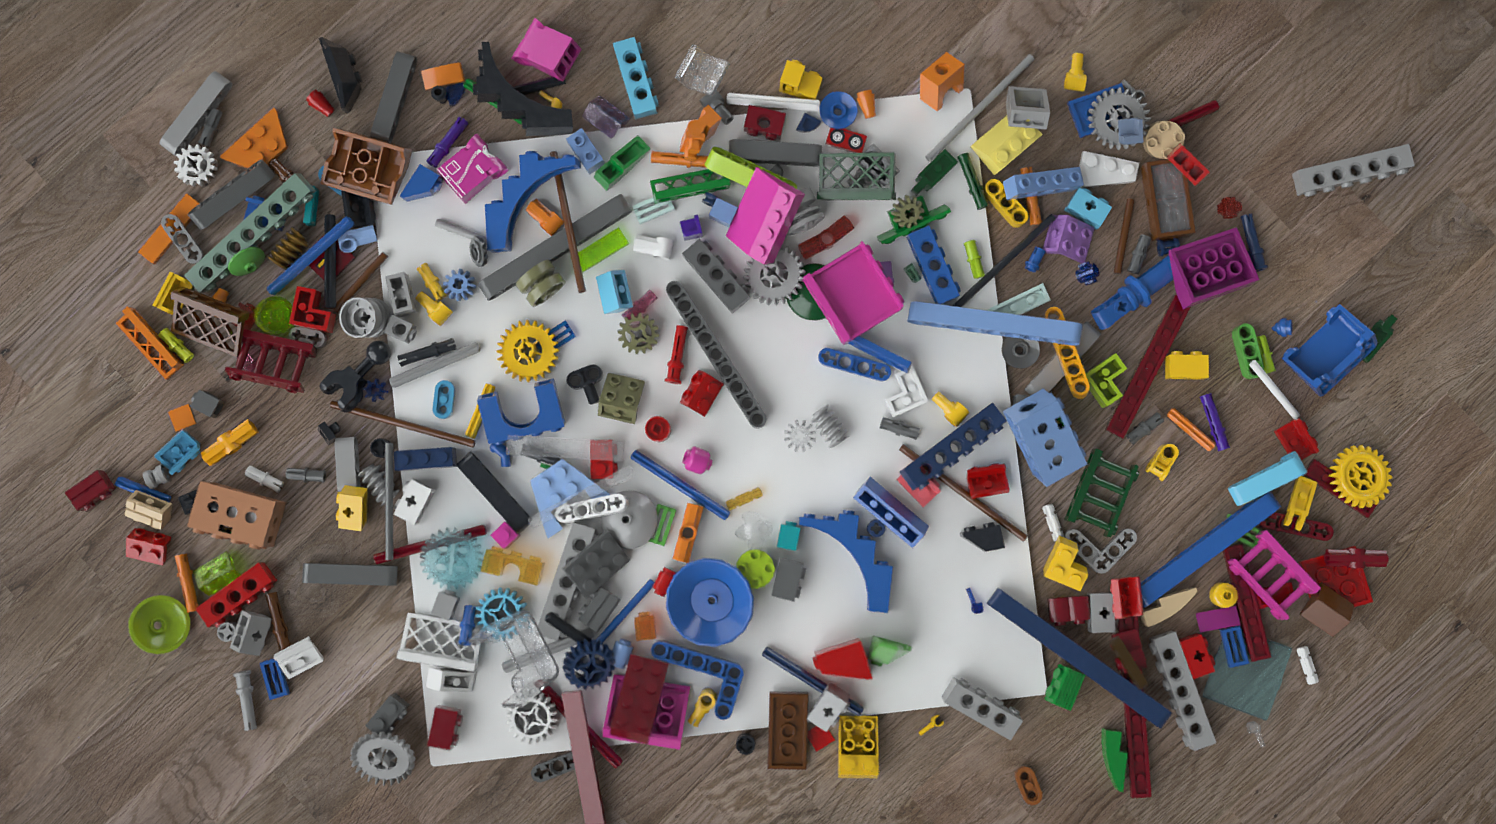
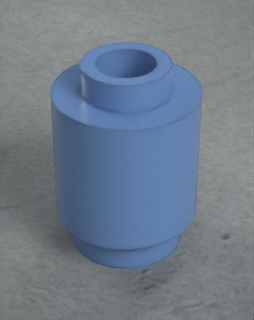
M620 638V641H615L612 650L614 654L612 658L615 659V663L612 666L625 669L634 648L631 645V641Z

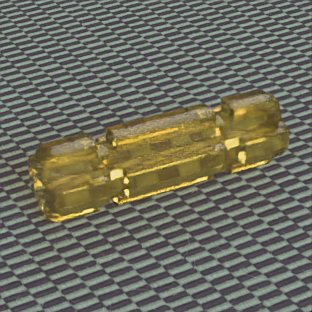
M757 487L752 489L751 492L748 491L735 497V499L727 500L728 510H733L736 506L740 507L753 501L754 498L762 497V491Z

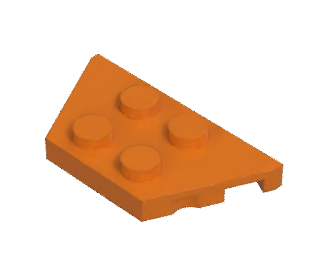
M272 108L220 157L225 161L244 168H249L261 159L269 165L272 160L278 158L288 149L283 135V127L279 121L278 111Z

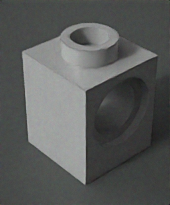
M391 315L384 333L409 344L410 340L413 341L416 336L417 330L415 329L417 326ZM405 325L406 332L403 335H399V327Z
M445 589V592H439L431 615L448 621L453 620L460 597L456 596V592Z

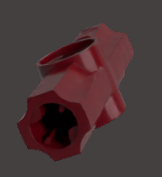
M1347 548V550L1326 549L1324 561L1326 566L1387 567L1389 556L1387 551L1359 548Z

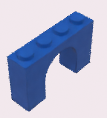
M554 378L535 383L534 389L539 404V414L534 420L525 424L514 423L504 415L498 392L479 395L477 403L488 444L500 445L509 439L518 441L523 439L524 436L531 434L532 436H539L548 430L551 432L560 431L565 426V419Z

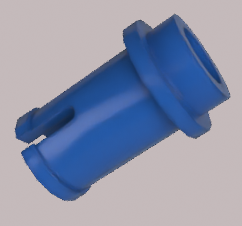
M1034 247L1029 260L1025 262V268L1034 273L1036 270H1039V264L1046 251L1039 247Z

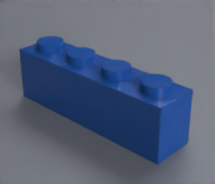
M871 476L853 497L911 548L925 536L929 528L924 521Z

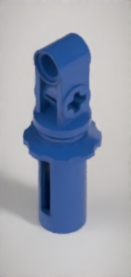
M1169 255L1138 278H1134L1131 275L1125 279L1126 286L1120 287L1115 295L1091 311V315L1100 330L1109 328L1129 311H1135L1139 305L1148 307L1152 303L1150 297L1173 280Z

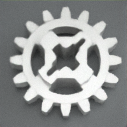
M197 144L195 149L191 145H188L187 151L182 148L183 154L176 155L179 161H174V164L178 165L174 169L175 172L179 173L177 177L181 180L183 179V182L187 185L190 183L193 187L197 183L203 186V181L210 183L209 177H215L212 173L213 170H218L217 167L213 166V164L217 163V160L212 158L214 154L208 152L209 149L206 147L201 148Z

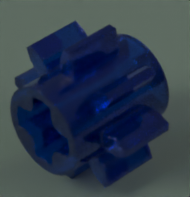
M1088 261L1078 265L1079 269L1076 270L1075 275L1080 283H1085V286L1097 282L1096 277L1100 275V272L1095 263L1091 264Z
M375 378L374 382L367 380L368 385L363 388L367 392L365 398L372 396V402H376L377 398L384 400V393H388L384 388L386 383L382 382L379 384L378 378ZM379 388V392L374 393L372 389Z

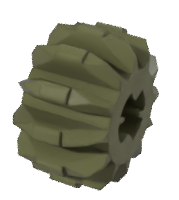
M905 195L904 200L899 197L897 199L898 205L896 203L892 204L896 208V210L891 211V214L895 216L893 221L899 222L898 225L900 227L906 225L907 228H911L912 223L915 226L918 225L916 220L923 219L919 214L925 212L921 208L922 202L917 201L915 196L910 198L908 195Z

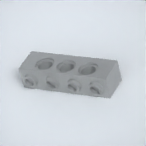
M953 677L942 695L944 703L1011 740L1023 722L1019 715L1020 712L1011 706L1009 708L1005 707L1004 703L996 697L992 699L986 696L987 693L982 689L972 688L968 681L962 678L958 680ZM965 695H971L969 700H962ZM982 704H987L986 709L979 710ZM998 714H1004L1001 719H995Z

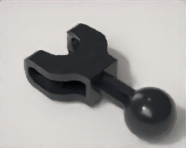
M373 341L366 349V358L355 369L348 365L344 370L331 371L320 383V390L329 395L343 388V395L338 401V407L344 413L351 412L363 399V388L368 383L363 377L374 365H382L389 360L391 356L390 347L383 341Z

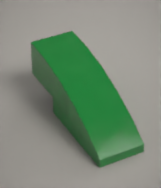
M637 135L612 155L610 160L595 172L594 179L608 191L651 148Z
M1102 728L1101 743L1105 767L1114 788L1119 792H1123L1127 752L1120 750L1122 732L1115 729Z

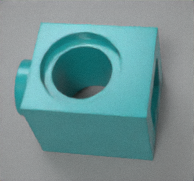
M786 521L785 525L781 524L777 547L796 551L800 533L797 523Z

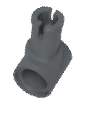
M715 88L700 99L702 106L705 108L709 104L722 118L721 120L725 125L732 122L733 116L725 108V101Z

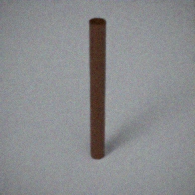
M1127 199L1113 272L1115 274H1121L1134 199Z
M382 252L336 302V307L333 308L335 312L338 313L344 303L350 300L388 258L387 254Z

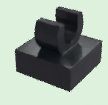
M325 421L319 424L318 432L328 446L334 443L336 439L335 434L340 431V426L337 422H334L329 427Z
M198 490L178 497L185 515L191 514Z

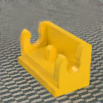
M170 271L152 306L173 315L174 300L171 299V292L181 287L192 290L194 286L187 279Z

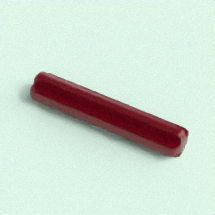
M1214 100L1168 121L1176 123L1180 127L1215 112L1220 107L1218 102Z

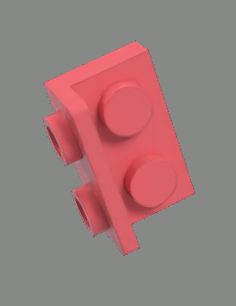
M921 466V472L925 474L927 471ZM901 475L896 479L923 508L941 492L939 489L940 484L934 478L929 479L928 482L930 484L922 490L919 488L912 490Z

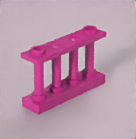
M1263 530L1256 535L1258 544L1239 561L1229 559L1227 562L1231 565L1229 567L1235 575H1240L1270 607V613L1276 619L1287 620L1290 617L1284 612L1304 593L1316 594L1321 588L1267 530ZM1263 549H1268L1272 554V558L1251 576L1244 567ZM1277 563H1281L1285 568V573L1265 591L1257 582ZM1295 578L1299 582V587L1278 605L1271 596L1289 579Z

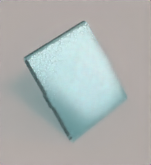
M1241 629L1250 664L1229 668L1221 640L1218 652L1214 657L1215 666L1213 667L1215 672L1209 674L1202 697L1266 721L1271 712L1276 694L1280 689L1292 648L1267 639L1272 658L1251 662L1244 633ZM1233 631L1239 659L1243 661L1236 631ZM1226 633V634H1227V638H1228V642H1229V646H1230V650H1231V654H1232V658H1233V662L1235 663V659H1234V655H1233V651H1232V647H1231L1229 635H1228V633Z

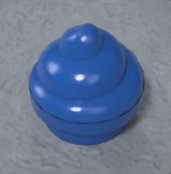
M1282 318L1272 326V330L1282 337L1292 335V320Z

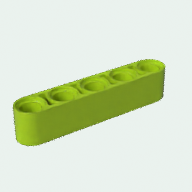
M712 147L705 162V166L709 170L745 187H748L756 167L790 186L798 188L793 181L719 147Z

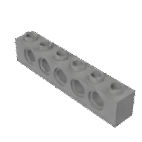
M1406 144L1301 169L1294 172L1292 177L1297 196L1305 195V197L1316 195V191L1323 190V193L1335 190L1337 186H1341L1343 189L1353 186L1354 182L1364 184L1371 182V178L1375 177L1381 180L1390 177L1392 173H1396L1397 176L1409 172L1408 169L1414 167L1415 164L1410 146ZM1388 159L1392 161L1393 167L1388 165ZM1369 164L1374 166V171L1369 168ZM1351 168L1356 171V176L1351 173ZM1333 172L1337 174L1338 180L1333 178ZM1314 177L1319 179L1320 184L1314 182Z
M573 522L535 634L556 641L560 640V637L564 638L565 635L545 622V616L549 612H553L565 621L571 618L574 609L571 608L573 600H577L580 591L574 584L571 587L564 585L563 580L567 575L562 568L582 551L577 549L576 542L582 539L587 547L599 536V534H596L597 529ZM559 595H564L567 598V603L564 606L559 605L557 602Z
M1170 630L1149 638L1151 642L1149 648L1151 653L1156 656L1157 662L1155 664L1158 672L1163 675V687L1170 694L1171 699H1169V703L1178 716L1175 719L1178 727L1183 730L1184 736H1182L1185 746L1196 751L1216 744L1176 632ZM1166 649L1171 651V656L1168 659H1165L1163 656ZM1176 667L1178 673L1175 677H1171L1170 671ZM1183 686L1184 693L1178 696L1177 689ZM1189 704L1191 711L1185 714L1184 707ZM1197 723L1198 729L1192 733L1190 730L1191 725Z

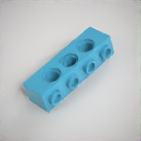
M635 37L613 43L635 120L656 114V107H659L656 95L652 96L651 89H654L651 77H646L645 72L648 71L646 61L641 60L640 54L643 53L640 42L636 43ZM629 57L636 58L634 63L626 62ZM636 74L642 76L639 81H633L632 77ZM641 92H645L647 94V97L645 99H639L637 98V95Z

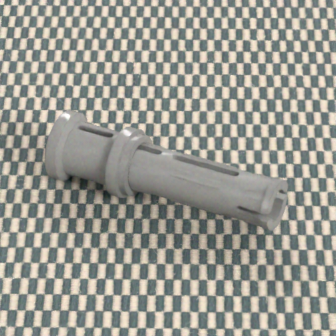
M251 670L233 673L237 683L236 693L240 695L244 731H249L250 725L251 730L257 729L251 694L254 690L250 681Z

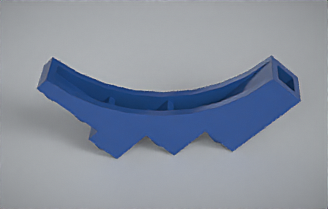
M527 151L524 155H519L520 176H509L508 179L502 180L503 201L494 200L491 201V204H485L487 250L493 253L512 251V236L515 223L528 198L552 177L566 171L581 169V161L574 157V155H563V158L556 159V157L543 158L536 151Z
M843 510V514H838V521H834L835 517L831 516L815 519L813 514H804V517H799V525L812 527L827 533L839 541L851 553L859 565L865 580L867 610L888 613L893 566H888L886 561H877V564H874L876 541H872L871 536L860 535V539H857L859 516L854 515L855 511Z

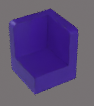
M698 214L694 215L692 219L680 221L684 241L703 237Z

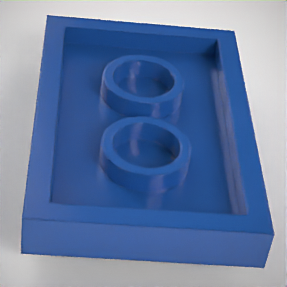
M1122 83L1067 103L1080 138L1092 135L1091 133L1095 130L1094 128H1089V125L1093 122L1087 119L1089 116H1093L1089 113V109H1094L1092 102L1098 103L1096 97L1100 95L1103 98L1102 94L1104 91L1109 95L1111 88L1116 93L1117 89L1121 87V91L1124 93L1125 90ZM1114 106L1113 108L1116 110L1121 108V106ZM1106 113L1105 120H1109L1110 116ZM1107 123L1108 127L1112 128L1111 124Z

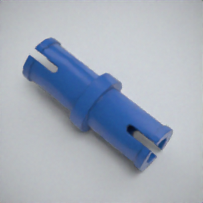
M472 605L464 606L458 641L460 645H462V642L463 646L471 645L472 632L476 625L474 623L475 606H473V609Z

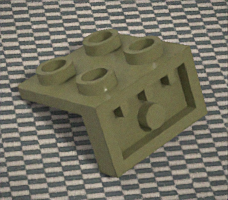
M608 373L598 403V416L635 424L645 381Z

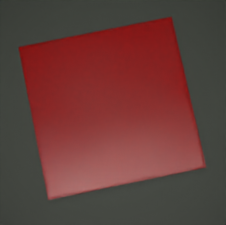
M815 726L807 733V738L816 752L835 741L829 730L826 732L818 726Z

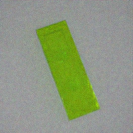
M619 227L578 252L582 273L629 245Z

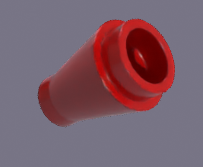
M317 89L313 90L306 98L309 106L326 117L331 116L335 111V108L332 107L324 94Z

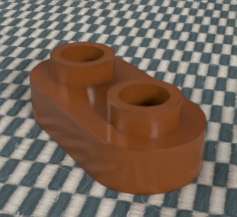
M1027 766L1017 768L1014 776L1023 800L1029 805L1040 803L1042 791L1034 771ZM1026 772L1027 778L1022 779L1021 774ZM1030 791H1034L1033 797L1028 796Z

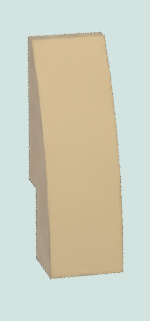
M1189 587L1159 597L1155 600L1156 606L1143 609L1144 615L1140 616L1143 626L1155 625L1174 615L1197 593V588Z

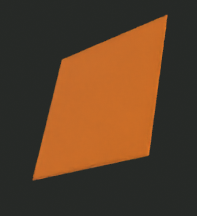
M189 404L168 411L175 432L196 424Z

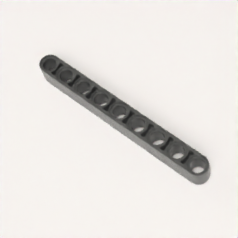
M622 194L615 196L572 223L577 247L632 212L631 207ZM565 228L481 280L478 286L488 301L493 300L516 286L517 281L540 262L549 260L552 263L570 252Z
M678 281L669 282L666 292L750 425L756 429L762 428L766 423V415L683 285ZM673 286H678L680 293L672 295L670 289ZM683 302H688L691 304V307L688 311H682L680 309V306ZM694 318L700 319V326L692 327L690 325L691 320ZM704 334L711 336V341L707 344L701 342V336ZM714 350H719L722 356L720 359L714 360L711 357V353ZM723 367H731L732 373L729 376H724L721 373ZM733 383H741L743 386L742 390L734 392L731 388ZM749 398L752 400L753 405L751 408H744L742 401ZM756 414L763 417V422L759 425L754 424L752 421L753 416Z

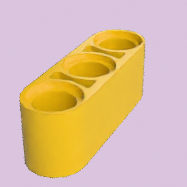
M991 179L987 182L983 190L987 200L1012 227L1019 228L1023 226L1028 220L1026 209L1017 199H1006L1004 185L999 180ZM991 185L995 186L997 193H991L988 187ZM1001 200L1009 201L1010 207H1003ZM1014 214H1020L1023 218L1022 222L1016 221Z

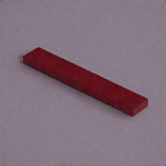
M1243 545L1229 546L1223 550L1230 583L1238 592L1236 606L1250 661L1255 662L1272 658L1255 591L1240 575L1237 576L1230 570L1229 567L1231 565L1227 562L1229 559L1239 561L1245 556ZM1247 564L1244 569L1250 574Z

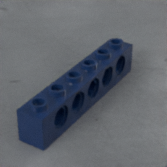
M991 403L899 471V473L912 490L917 488L922 490L930 484L928 480L931 477L938 478L944 473L943 468L947 465L951 468L959 462V456L963 454L966 457L974 451L973 446L975 444L982 445L989 439L987 435L991 432L995 435L1002 430V424L1007 420L995 404ZM980 422L986 424L987 430L981 428ZM966 433L971 434L972 441L966 439ZM951 444L957 446V452L952 451ZM936 455H940L943 458V463L937 462ZM921 466H925L928 469L927 475L921 472Z

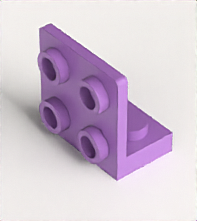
M1054 215L1056 220L1048 228L1043 250L1047 254H1062L1079 263H1085L1094 227L1069 215Z

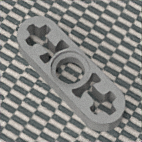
M172 214L165 215L161 220L163 229L186 261L197 264L204 257L203 251L177 216ZM167 219H175L176 222H174V226L177 229L181 227L182 230H179L175 232L174 235H172L171 232H174L175 230L171 226H166V224H168ZM182 233L188 237V241L184 245L179 244L177 241L178 235ZM191 243H193L194 246H191L190 248L194 252L198 251V259H190V251L188 249L184 251L183 248H186L190 246Z

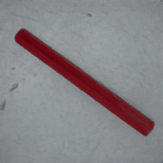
M479 525L393 549V560L486 535L485 525ZM385 551L373 555L375 564L391 561L385 560Z
M541 680L535 686L540 693H544L545 698L550 697L549 702L551 704L555 703V708L565 717L562 698L544 680ZM589 726L592 746L614 768H618L623 760Z

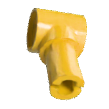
M1073 53L1071 69L1065 76V90L1081 92L1085 90L1087 75L1082 70L1084 57L1082 53Z
M423 291L415 297V300L427 309V316L439 326H442L453 313L441 301H434Z
M939 391L931 399L944 410V417L955 427H958L970 413L961 403L951 402Z
M706 688L700 693L695 704L696 708L687 720L692 724L694 719H696L693 726L698 727L704 715L714 707L717 694L713 689ZM703 696H710L712 698V702H705L703 700Z

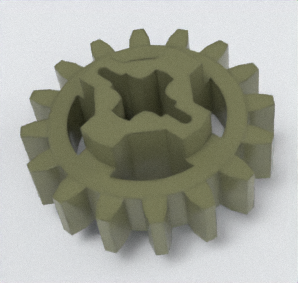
M639 312L638 316L635 317L631 313L630 319L625 316V323H619L622 329L617 330V333L622 334V336L618 340L624 341L622 347L628 346L629 353L634 349L637 355L639 350H642L645 354L647 347L652 350L651 344H657V340L654 337H659V333L655 332L659 328L658 325L653 326L654 319L648 320V314L642 317L641 312ZM640 321L639 324L631 325L632 322ZM647 325L651 329V335L645 330ZM640 329L643 335H638V337H635L634 331L638 332ZM625 332L631 335L630 342L627 340ZM640 342H646L643 345H637Z

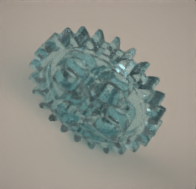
M447 527L445 533L439 529L438 536L432 533V541L426 539L425 544L427 546H422L421 550L425 553H421L420 558L425 560L420 562V566H426L422 572H429L426 579L434 578L433 585L440 582V588L444 584L447 585L448 590H450L451 585H454L455 589L458 590L459 584L465 588L466 581L472 584V577L478 578L479 575L476 571H482L480 565L484 563V559L480 557L484 555V552L478 551L482 545H475L477 538L471 540V533L465 536L464 529L460 533H457L456 527H454L453 532H450ZM454 542V543H455L454 563H453L452 575H450V574H449V566H450V554H451V548H452L451 545H452V543ZM445 545L448 551L442 552L438 546ZM465 547L468 552L462 554L458 551V548ZM444 564L446 569L439 570L436 565ZM463 566L466 571L459 572L456 567Z

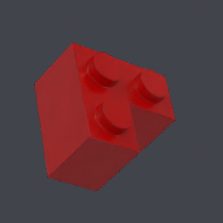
M297 286L289 324L333 334L336 314L318 310L321 292L316 289Z

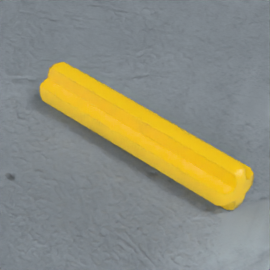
M486 383L481 395L494 392L495 386ZM478 403L465 433L467 437L473 439L476 438L482 423Z

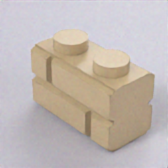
M135 490L126 501L125 516L132 518L136 522H142L154 529L162 530L171 519L172 503Z

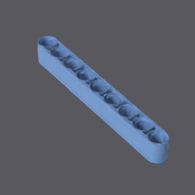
M916 301L910 303L907 320L909 323L1073 346L1080 345L1083 326L1076 322Z

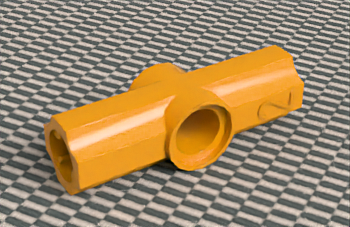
M247 419L235 429L220 435L214 444L201 452V457L209 466L215 465L227 455L236 453L243 447L242 444L258 434L257 427Z

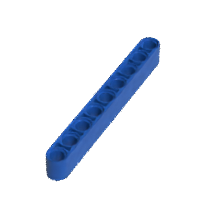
M1271 491L1248 502L1140 583L1143 608L1153 603L1277 511L1281 505Z

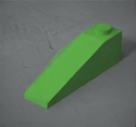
M873 635L867 658L871 660L870 664L882 667V664L888 665L912 650V646Z

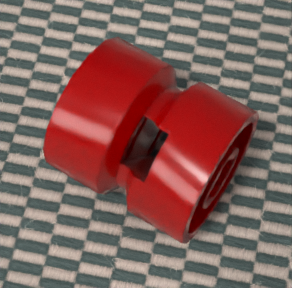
M655 416L646 422L645 433L654 442H664L671 434V426L665 418Z

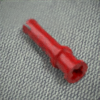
M676 325L671 361L667 362L669 368L664 382L678 385L682 382L680 376L682 369H684L682 359L688 330L686 326Z

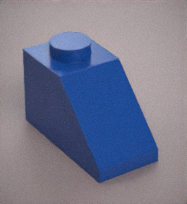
M419 164L400 197L408 202L433 196L435 192L441 189L443 179L440 175Z

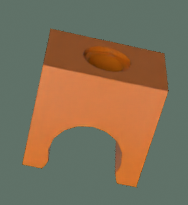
M948 52L942 55L920 74V100L938 112L942 108L943 98L950 88L957 93L963 90L965 64Z

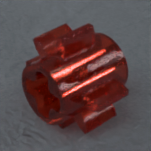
M1236 197L1222 198L1221 203L1217 205V213L1223 215V219L1238 217L1237 213L1242 211V204L1236 201Z

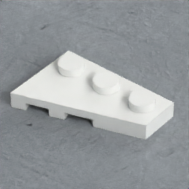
M1083 151L1079 167L1084 186L1080 188L1134 183L1139 163Z

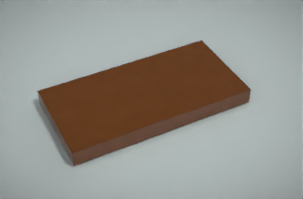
M769 691L768 769L806 770L808 692Z

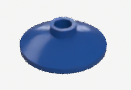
M836 91L829 93L821 101L819 108L820 117L828 127L844 129L855 121L857 104L845 92ZM839 109L841 114L836 115L834 111Z

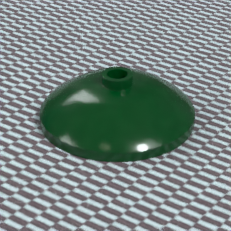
M816 263L806 264L801 268L806 271L801 277L809 273L812 274L825 265ZM799 282L802 288H796L798 295L792 293V300L786 298L790 309L797 316L806 320L817 321L825 319L826 317L804 282Z

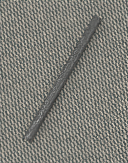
M385 443V560H393V443Z

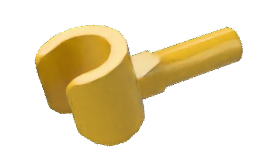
M540 91L539 95L551 102L550 107L562 108L563 104L558 98L550 97L543 91Z
M934 715L931 717V722L918 733L922 736L934 726L941 727L944 721L936 724L935 719L940 715Z

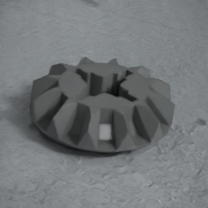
M474 236L469 246L470 255L473 262L478 267H482L487 264L488 250L486 249L484 239Z

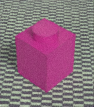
M503 522L491 534V537L503 549H508L521 536L507 522Z

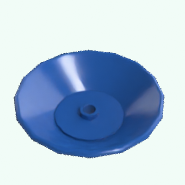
M702 558L687 563L674 574L667 589L666 609L671 624L683 638L700 646L717 647L734 641L746 630L753 616L754 596L748 580L737 567L721 559ZM709 597H713L715 603H710Z

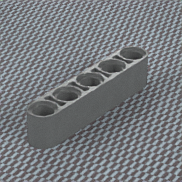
M396 52L370 137L392 143L415 72L417 57Z
M734 139L729 141L728 152L752 163H778L779 165L819 166V153H822V146L807 143Z
M261 159L194 207L187 215L200 230H203L269 182L275 176V173Z
M303 563L302 583L397 586L398 566Z

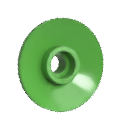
M258 247L243 249L231 258L228 270L234 276L248 275L262 265L265 254Z

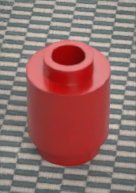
M666 567L662 571L660 570L652 586L655 589L654 593L665 597L676 572Z

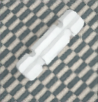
M1053 504L1043 506L1042 509L1044 514L1047 515L1045 518L1050 532H1053L1051 534L1053 540L1056 541L1058 536L1064 537L1063 531H1060L1061 526L1057 514H1054L1055 508Z
M1302 646L1297 648L1298 657L1301 656L1299 660L1303 672L1307 674L1305 677L1307 683L1315 684L1319 682L1317 674L1314 673L1316 670L1312 658L1308 655L1310 654L1308 647Z

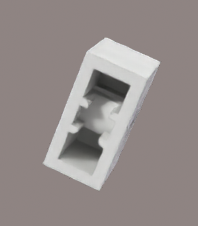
M411 479L402 490L404 492L402 498L398 499L394 505V515L414 525H418L436 490L417 480ZM410 498H414L416 504H412V502L409 501Z

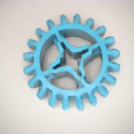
M500 587L498 588V594L492 589V596L485 593L486 601L484 599L479 600L483 607H476V610L481 611V613L476 614L475 617H481L482 619L477 622V625L484 624L481 631L484 632L488 629L487 637L494 633V640L499 638V634L502 641L506 640V634L509 639L513 638L512 631L516 635L520 634L517 627L524 629L525 626L521 621H528V618L522 617L523 614L529 613L528 610L522 611V607L527 606V603H519L523 597L520 596L516 599L517 591L509 595L510 588H506L505 593H503V589ZM503 598L498 608H489L493 600ZM508 600L515 605L517 614L509 610ZM502 609H504L506 615L509 616L502 617L501 619L499 618L498 613L496 612H499ZM487 613L495 618L496 627L490 624ZM506 619L516 620L511 628L501 630Z

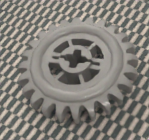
M1121 87L1117 89L1116 93L1111 88L1109 95L1104 91L1102 94L1103 98L1100 95L1096 97L1098 103L1092 102L1094 109H1089V113L1093 116H1089L1087 119L1093 123L1089 125V128L1095 129L1091 134H1098L1096 141L1102 139L1103 146L1109 143L1110 149L1114 145H1116L1117 150L1121 149V145L1128 149L1129 145L1119 143L1117 117L1122 116V119L1140 118L1143 120V129H1148L1150 125L1145 124V122L1150 121L1151 117H1145V115L1150 110H1143L1147 103L1140 104L1142 96L1135 99L1136 92L1129 95V88L1124 93H1122ZM1121 106V108H1118L1116 110L1113 107ZM1106 113L1110 116L1109 120H1105ZM1107 123H1110L1115 128L1114 131L1108 127ZM1143 130V136H1146L1147 132Z
M781 246L774 261L775 264L764 265L753 259V262L746 261L750 268H744V271L749 275L743 276V278L749 282L744 285L751 287L749 294L755 293L753 295L754 299L760 297L759 302L763 303L766 300L767 305L774 301V304L777 306L779 300L783 304L786 302L785 298L792 300V293L798 295L796 288H802L799 282H803L801 275L805 274L806 271L801 269L804 263H798L801 257L799 255L795 257V250L789 253L790 249L788 246L784 250ZM779 263L784 264L787 269H780ZM769 270H770L771 272L777 273L778 277H777L776 275H775V276H774V275H771V273L769 272ZM788 272L787 280H785L784 273ZM768 280L770 282V288L765 286L762 282ZM774 285H781L780 287L774 288Z
M372 732L371 735L365 734L364 737H360L354 743L351 749L350 760L353 761L352 767L358 765L356 773L363 770L361 778L368 774L367 781L369 782L374 777L375 785L382 779L383 786H385L389 779L392 786L395 779H397L399 784L402 777L403 780H406L407 776L411 775L415 766L414 751L410 749L409 744H404V739L399 740L397 735L393 737L389 732L387 735L384 732H380V734ZM386 749V752H385V755H384V758H383V761H382V756H383L384 750Z

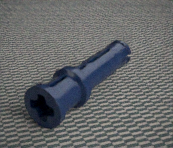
M1253 214L1240 216L1249 249L1247 252L1256 272L1268 269L1263 253H1265L1264 249L1260 248Z

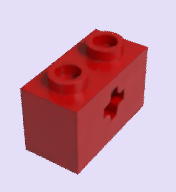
M1181 143L1166 156L1195 186L1209 173V170Z
M1195 633L1179 639L1193 679L1215 672L1213 667L1215 666V661L1212 655L1208 653L1207 648L1209 645L1206 638L1202 637V634ZM1196 652H1199L1200 655H1198L1197 659H1195L1194 656L1196 655Z

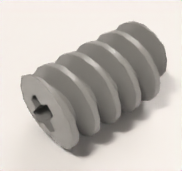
M829 404L813 414L814 417L811 422H818L815 428H822L820 435L827 434L824 441H832L829 448H833L849 436L844 437L847 430L840 431V428L843 426L842 423L835 424L839 418H831L834 411H826L829 408Z
M371 464L362 470L358 477H364L362 480L363 484L369 483L367 486L368 490L374 489L371 495H378L376 501L382 502L381 506L385 505V478H383L385 471L379 472L378 470L381 468V465L374 466V464ZM399 489L393 491V499L399 493Z

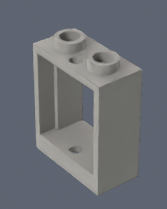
M1009 86L1006 98L1008 126L1047 129L1050 116L1047 90Z

